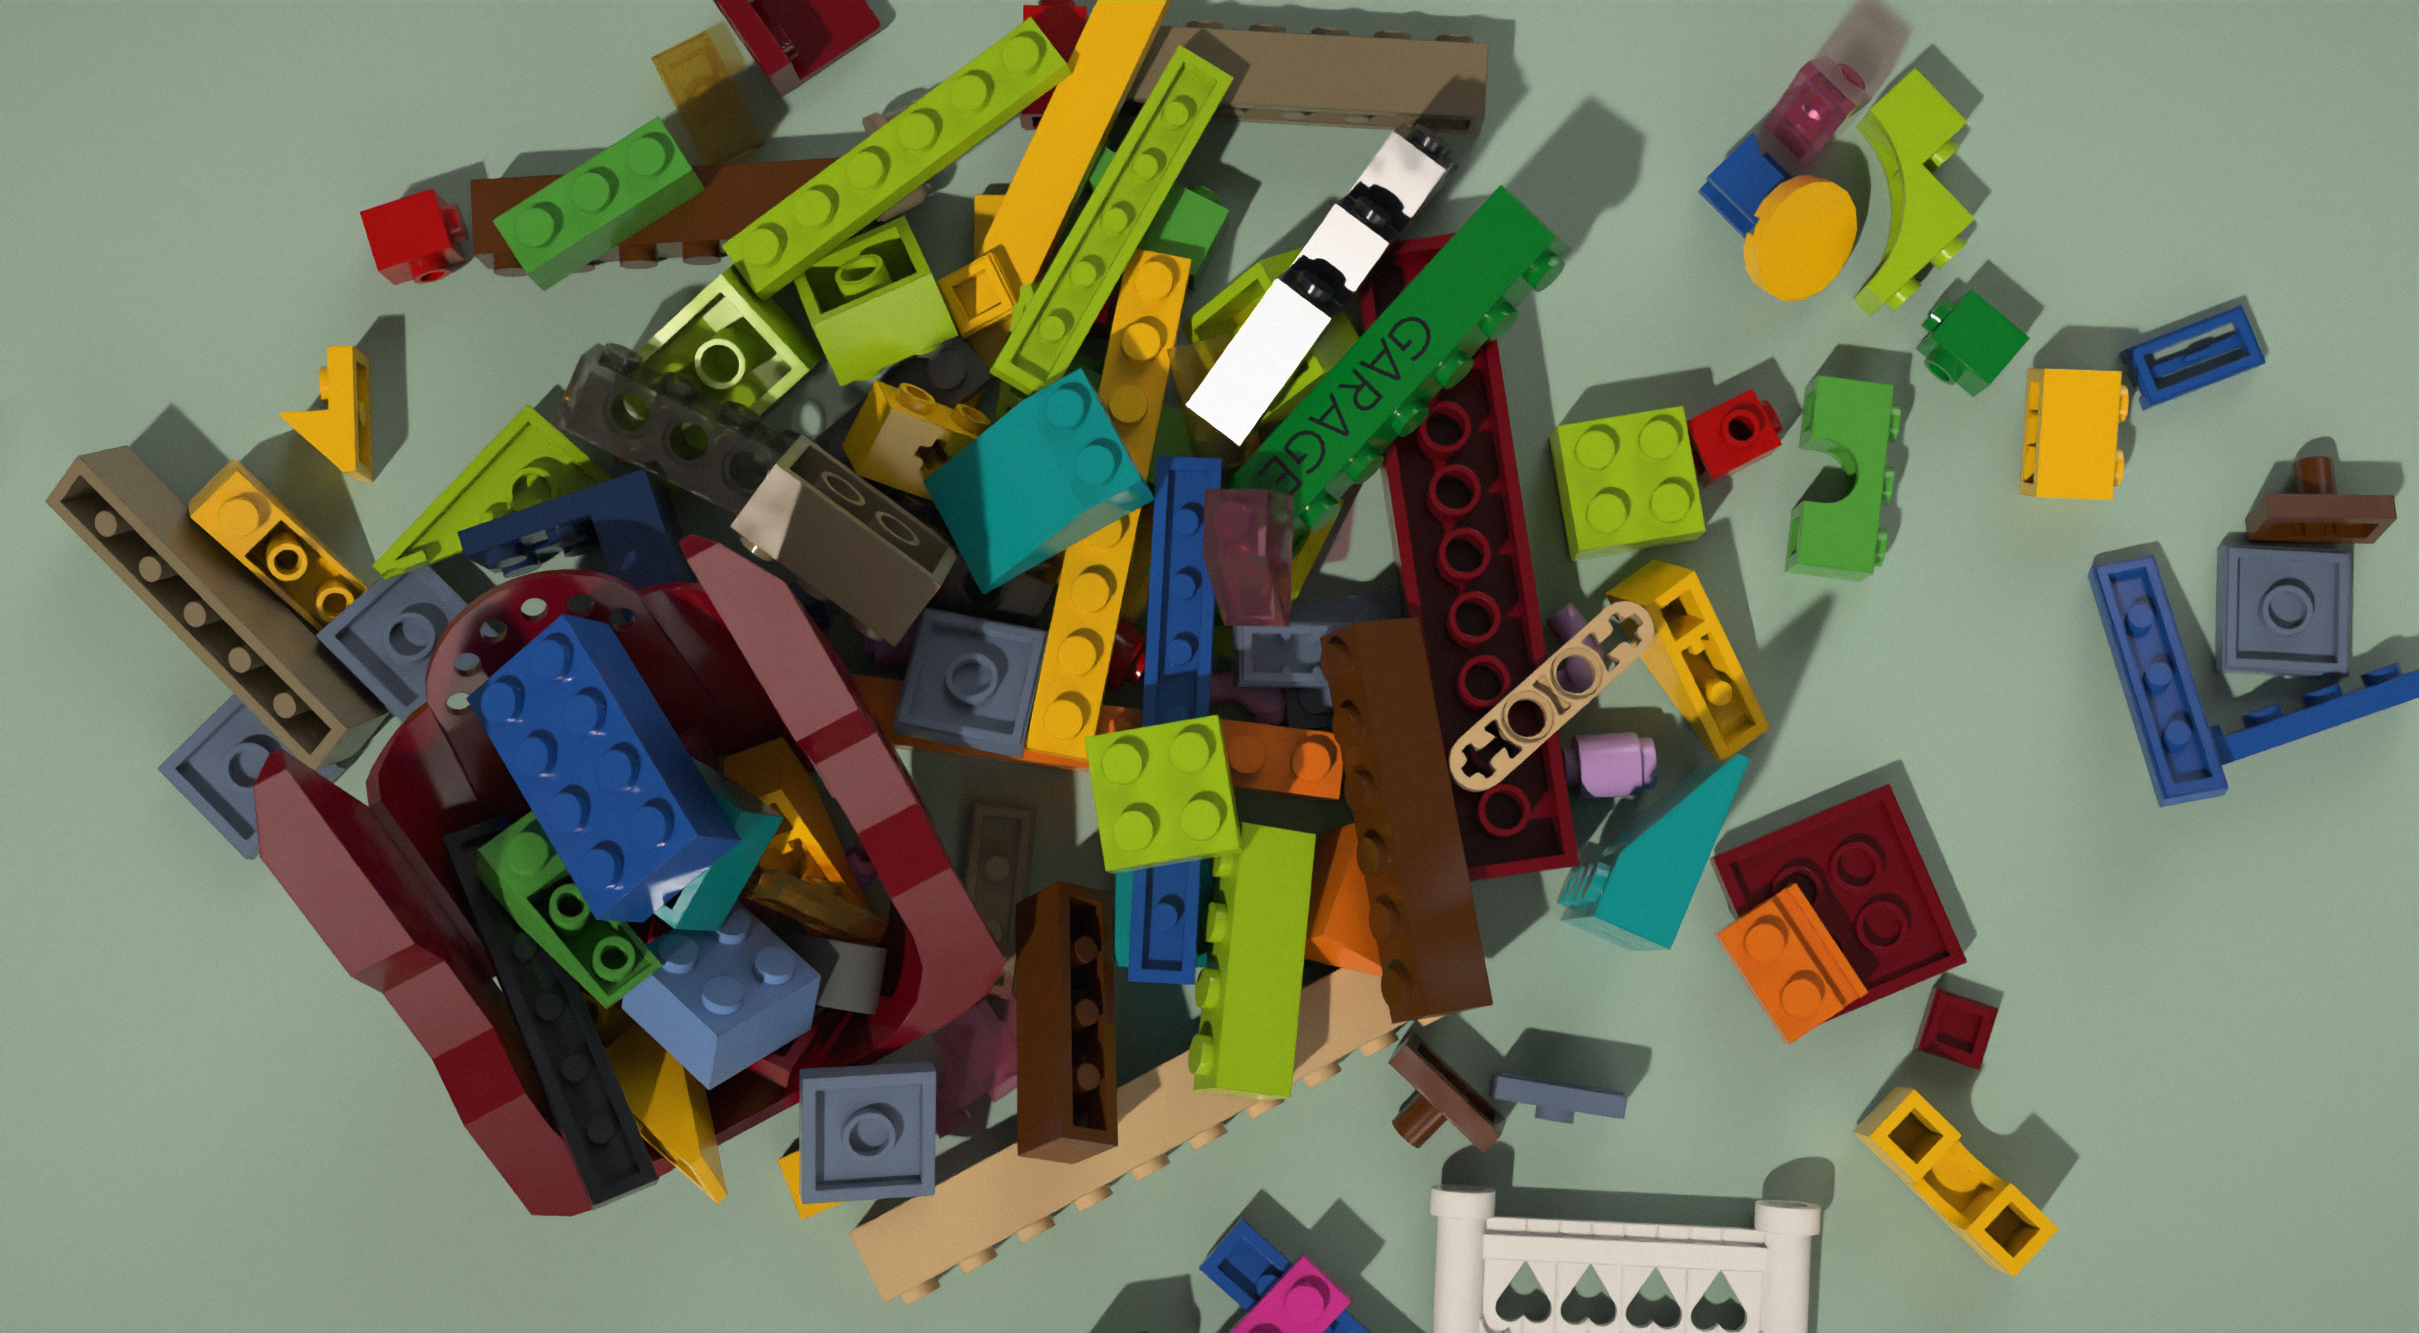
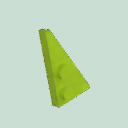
M526 404L385 551L372 567L386 581L462 553L463 549L458 531L595 486L613 478L529 404Z

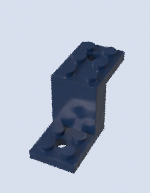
M646 469L457 532L465 557L494 573L502 572L505 578L517 577L535 571L541 567L540 558L563 551L565 557H575L601 547L610 575L634 586L637 591L662 583H699L678 542L684 537L669 491ZM797 582L787 584L822 632L831 627L829 618L842 614L840 606L830 599L821 601L810 596ZM621 608L625 622L628 623L633 617V612L630 609Z

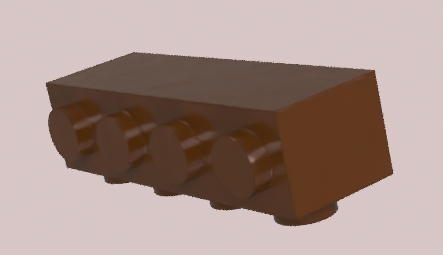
M1057 881L1015 904L1018 1156L1075 1164L1118 1146L1112 892Z

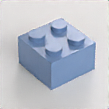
M736 900L717 932L672 929L646 943L645 945L662 964V968L625 995L622 1000V1009L708 1090H711L811 1030L821 975Z

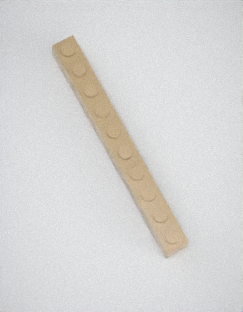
M1339 967L1301 988L1292 1084L1303 1079L1307 1088H1311L1342 1071L1337 1059L1360 1048L1363 1056L1366 1058L1399 1040L1394 1029L1406 1022L1392 1024L1389 1006L1385 1002L1381 991L1382 977ZM1443 1016L1419 1019L1418 1022L1421 1027H1424ZM1190 1048L1117 1087V1147L1078 1163L1067 1164L1018 1156L1017 1141L935 1184V1195L911 1197L855 1227L849 1232V1235L884 1303L901 1295L905 1305H909L941 1287L935 1277L957 1264L960 1266L963 1274L984 1265L998 1256L993 1246L994 1244L1015 1233L1021 1243L1026 1242L1056 1225L1051 1216L1055 1211L1074 1202L1077 1210L1081 1212L1113 1194L1108 1184L1109 1182L1130 1171L1136 1181L1141 1180L1171 1163L1165 1152L1188 1140L1193 1150H1196L1228 1132L1223 1123L1224 1120L1245 1109L1250 1119H1253L1275 1108L1285 1100H1259L1193 1091L1195 1074H1191L1189 1071L1188 1055Z

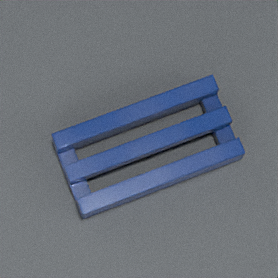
M2242 305L2132 346L2119 353L2123 364H2128L2131 369L2132 375L2129 376L2133 388H2139L2142 398L2138 400L2143 411L2255 369L2266 363ZM2230 324L2235 329L2236 335L2150 368H2148L2144 359L2146 356ZM2237 348H2243L2246 355L2244 358L2157 390L2154 380Z

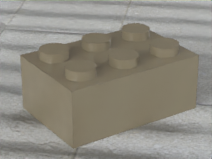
M803 434L774 465L730 526L741 534L740 540L751 553L766 561L777 560L796 574L795 581L810 596L821 601L830 599L850 614L849 619L851 623L862 634L876 641L885 639L894 647L941 587L960 553L959 549Z

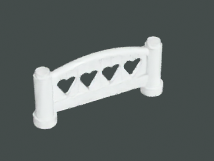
M1439 1184L1431 1186L1430 1214L1438 1216L1432 1333L1808 1332L1811 1235L1820 1234L1821 1206L1790 1200L1755 1201L1754 1228L1495 1216V1189L1464 1184ZM1527 1261L1550 1301V1311L1544 1319L1539 1321L1530 1320L1523 1313L1514 1319H1504L1496 1312V1302L1523 1263ZM1591 1264L1614 1302L1615 1314L1609 1322L1604 1324H1597L1591 1321L1588 1316L1576 1323L1568 1322L1561 1315V1305ZM1656 1267L1680 1308V1317L1670 1327L1659 1326L1653 1319L1642 1326L1633 1325L1626 1318V1309ZM1721 1270L1744 1309L1745 1320L1735 1330H1726L1718 1323L1707 1329L1697 1328L1691 1320L1692 1310Z

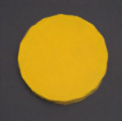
M1798 175L1779 184L1761 202L1754 214L1755 217L1759 218V221L1755 226L1753 234L1747 231L1743 246L1745 269L1755 286L1782 301H1802L1821 292L1839 275L1849 258L1857 233L1856 207L1849 193L1837 184L1813 175Z

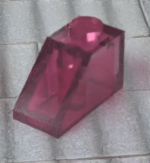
M1205 489L1203 558L1224 626L1290 627L1294 496L1271 489Z

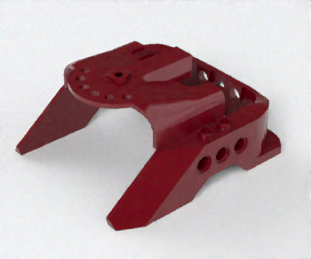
M693 534L678 542L688 564L700 583H662L637 591L634 586L623 580L600 572L577 569L546 570L506 581L468 604L451 621L433 650L425 676L427 702L414 710L398 727L370 770L366 780L368 806L283 749L268 755L253 785L260 858L352 978L379 991L385 996L433 1060L464 1127L531 1215L571 1217L590 1211L592 1208L504 994L492 979L496 975L443 849L442 837L503 814H507L510 824L513 825L531 812L532 809L472 707L469 705L463 709H453L447 705V700L456 693L472 694L562 614L603 622L611 626L691 757L705 764L717 757L726 754H736L783 736L807 773L813 771L818 773L831 797L836 798L860 838L891 899L888 926L876 946L888 949L877 1015L827 1007L823 1012L814 1016L812 1022L820 1026L818 1041L800 1069L863 1066L876 1062L962 1016L990 993L1006 963L997 941L950 861L922 794L844 660L785 581L723 544ZM577 594L588 595L592 602L586 610L575 612L567 607L568 600ZM532 598L541 599L547 604L545 610L535 616L526 615L521 611L523 603ZM618 608H627L633 612L632 619L623 625L611 623L609 616ZM497 619L506 624L504 632L495 637L486 636L480 631L481 626L488 620ZM465 653L474 654L480 659L477 666L471 670L458 669L454 665V661L458 656ZM815 1005L814 1011L823 1006ZM747 1069L742 1070L711 1090L705 1087L717 1146L799 1103L800 1069L787 1088ZM643 1139L658 1178L676 1168Z

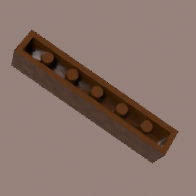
M840 157L691 166L705 187L704 191L574 273L595 270V263L620 261V266L627 269L653 268L658 266V259L683 257V262L689 265H712L721 262V255H727L722 248L724 243ZM565 174L470 180L473 255L488 269H493L494 274L504 277L527 275L492 220ZM860 230L859 232H857L855 235H853L852 237H850L849 239H852V238H854V237H856V236H858V235H861V234H862V233H861V230Z
M1419 617L1348 624L1320 638L1322 648L1320 665L1323 676L1329 685L1334 712L1332 729L1335 740L1341 749L1346 776L1344 793L1347 804L1353 813L1358 840L1356 851L1357 863L1365 877L1370 904L1369 927L1377 941L1383 973L1381 991L1385 1002L1389 1006L1392 1024L1456 1014L1493 1005Z

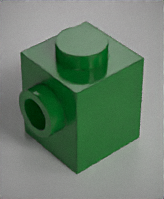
M1970 289L1956 303L1946 296L1921 324L1929 334L1918 345L1916 350L1926 357L1924 364L1935 377L1949 385L1957 383L1968 394L1975 397L1995 380L2030 338L1975 291Z

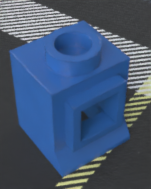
M1752 133L1706 178L1708 181L1699 189L1698 193L1745 239L1747 231L1752 234L1754 233L1755 226L1759 221V218L1755 217L1754 214L1761 202L1779 184L1794 177L1768 151L1763 155L1760 153L1756 135Z

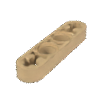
M1630 601L1615 602L1602 610L1454 743L1449 750L1447 758L1448 772L1454 783L1464 790L1480 792L1486 791L1502 781L1645 653L1653 641L1655 632L1653 620L1648 611L1639 604ZM1614 616L1620 622L1631 617L1638 625L1632 634L1637 644L1632 648L1630 644L1622 642L1610 651L1605 658L1614 662L1615 667L1611 671H1607L1599 654L1584 645L1582 640L1586 636H1590L1596 647L1613 631V627L1608 621L1610 617ZM1567 657L1582 658L1592 669V683L1583 693L1574 694L1567 692L1558 683L1556 671L1563 659ZM1529 700L1540 706L1544 713L1545 721L1543 728L1537 735L1523 737L1512 731L1508 724L1507 716L1510 707L1515 702ZM1490 722H1494L1502 739L1517 748L1519 752L1511 759L1505 747L1502 748L1488 762V766L1493 772L1489 778L1486 779L1479 772L1469 778L1461 769L1467 761L1462 750L1469 745L1473 750L1479 751L1491 742L1495 736L1486 732L1485 727Z

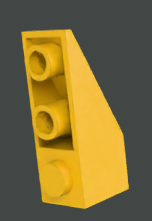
M235 458L188 502L190 517L319 632L369 589L300 518Z

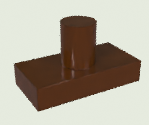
M2312 456L2298 460L2293 464L2296 494H2265L2246 517L2245 524L2247 541L2254 543L2374 544L2397 519L2394 495H2338L2333 460L2325 456Z
M1412 1031L1394 1050L1388 1063L1419 1093L1392 1120L1394 1128L1409 1144L1415 1148H1420L1449 1120L1484 1154L1502 1135L1506 1119Z

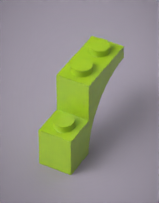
M1916 68L1881 98L1856 126L1867 139L1882 166L1890 196L1891 216L1886 247L1874 274L1864 288L1853 298L1869 317L1885 303L1893 311H1896L1922 286L1914 277L1931 261L1940 270L1968 244L1959 234L1975 220L1959 201L1932 175L1960 148L1953 138L1968 122Z

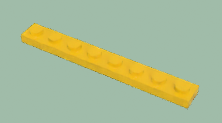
M1136 249L1123 272L1098 395L1143 478L1148 483L1192 267V259ZM1142 507L1066 548L1025 745L1028 751L1088 762L1084 737L1094 736L1097 733Z

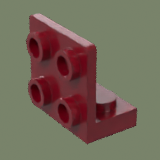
M713 0L780 98L881 31V24L865 0Z

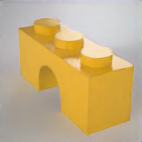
M1895 1086L1852 1132L1994 1270L2015 1277L2059 1230L2011 1182L1999 1178L1979 1162L1958 1140L1962 1135L1915 1089Z

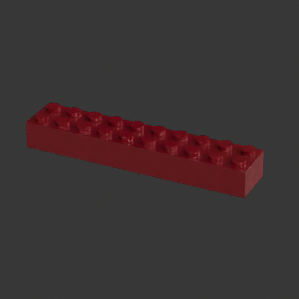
M1456 233L1396 242L1354 296L1360 337ZM1488 339L1471 357L1474 361L1471 370L1458 384L1450 389L1443 387L1426 405L1429 409L1428 415L1413 432L1405 437L1398 435L1381 453L1384 456V461L1380 466L1403 618L1419 617L1446 762L1449 750L1454 743L1547 660L1497 339L1494 341ZM1529 700L1515 702L1510 707L1507 716L1508 724L1512 731L1523 737L1537 735L1543 728L1545 721L1544 713L1540 706ZM1490 722L1485 727L1486 732L1495 736L1491 742L1479 751L1473 750L1469 745L1462 750L1467 761L1461 769L1469 778L1478 772L1486 779L1489 778L1493 772L1489 768L1488 762L1502 748L1505 747L1511 759L1519 752L1517 748L1502 739L1494 722ZM1558 730L1502 781L1486 791L1472 792L1464 790L1454 783L1449 775L1470 882L1579 866Z

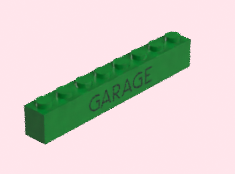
M1500 185L1222 487L1215 626H1221L1223 623L1226 625L1230 624L1248 610L1253 602V597L1250 594L1266 577L1273 578L1290 565L1297 554L1294 547L1310 530L1313 532L1318 531L1333 519L1340 509L1339 498L1353 483L1361 484L1376 473L1384 461V456L1381 453L1398 435L1400 437L1409 435L1424 421L1429 412L1426 405L1443 387L1450 389L1458 384L1471 370L1474 364L1471 357L1488 339L1494 341L1504 335L1519 316L1517 307L1534 289L1540 292L1551 285L1564 269L1565 262L1562 259L1572 248L1525 203L1504 186Z

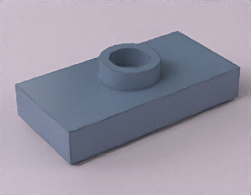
M1237 620L1232 622L1233 687L1329 689L1328 681L1323 676L1320 665L1322 652L1320 638L1351 623Z
M1496 1071V1074H1492L1489 1096L1494 1099L1536 1105L1535 1118L1573 1124L1575 1112L1618 1119L1625 1118L1627 1096H1624L1623 1092L1498 1071Z

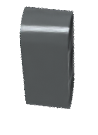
M769 928L821 975L816 1005L877 1015L888 949Z

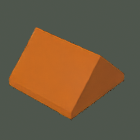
M1351 823L1320 834L1314 851L1304 959L1382 977L1383 973L1377 941L1369 927L1370 904L1365 877L1357 863L1356 851L1358 840L1355 824Z

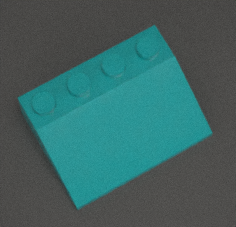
M1737 753L1692 771L1584 863V866L1580 865L1578 869L1571 868L1557 900V903L1566 907L1560 921L1629 951L1670 950L1750 758Z

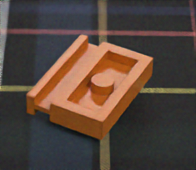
M1796 883L1789 884L1771 898L1766 899L1713 934L1786 1044L1796 1041L1843 1010L1845 1006L1857 998H1861L1869 993Z

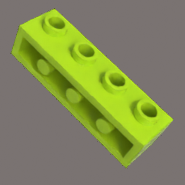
M1241 822L1239 827L1244 852L1209 858V872L1211 876L1215 877L1213 902L1207 905L1202 921V936L1204 941L1208 942L1206 968L1200 971L1196 982L1195 1001L1196 1005L1202 1009L1199 1034L1193 1037L1189 1049L1188 1066L1190 1073L1195 1074L1193 1091L1259 1100L1291 1098L1316 834Z

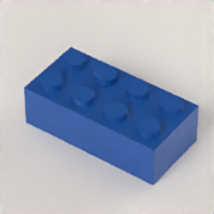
M562 614L466 698L596 920L643 923L741 841L735 828L609 624Z

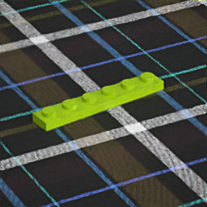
M1031 17L724 243L722 248L754 293L764 302L1072 73L1067 63Z
M1180 44L1178 45L989 373L1028 396L1062 379L1234 77Z

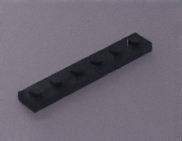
M503 814L443 836L442 846L593 1211L656 1185L659 1178L577 981L516 923L476 874L477 850L511 826L507 814Z

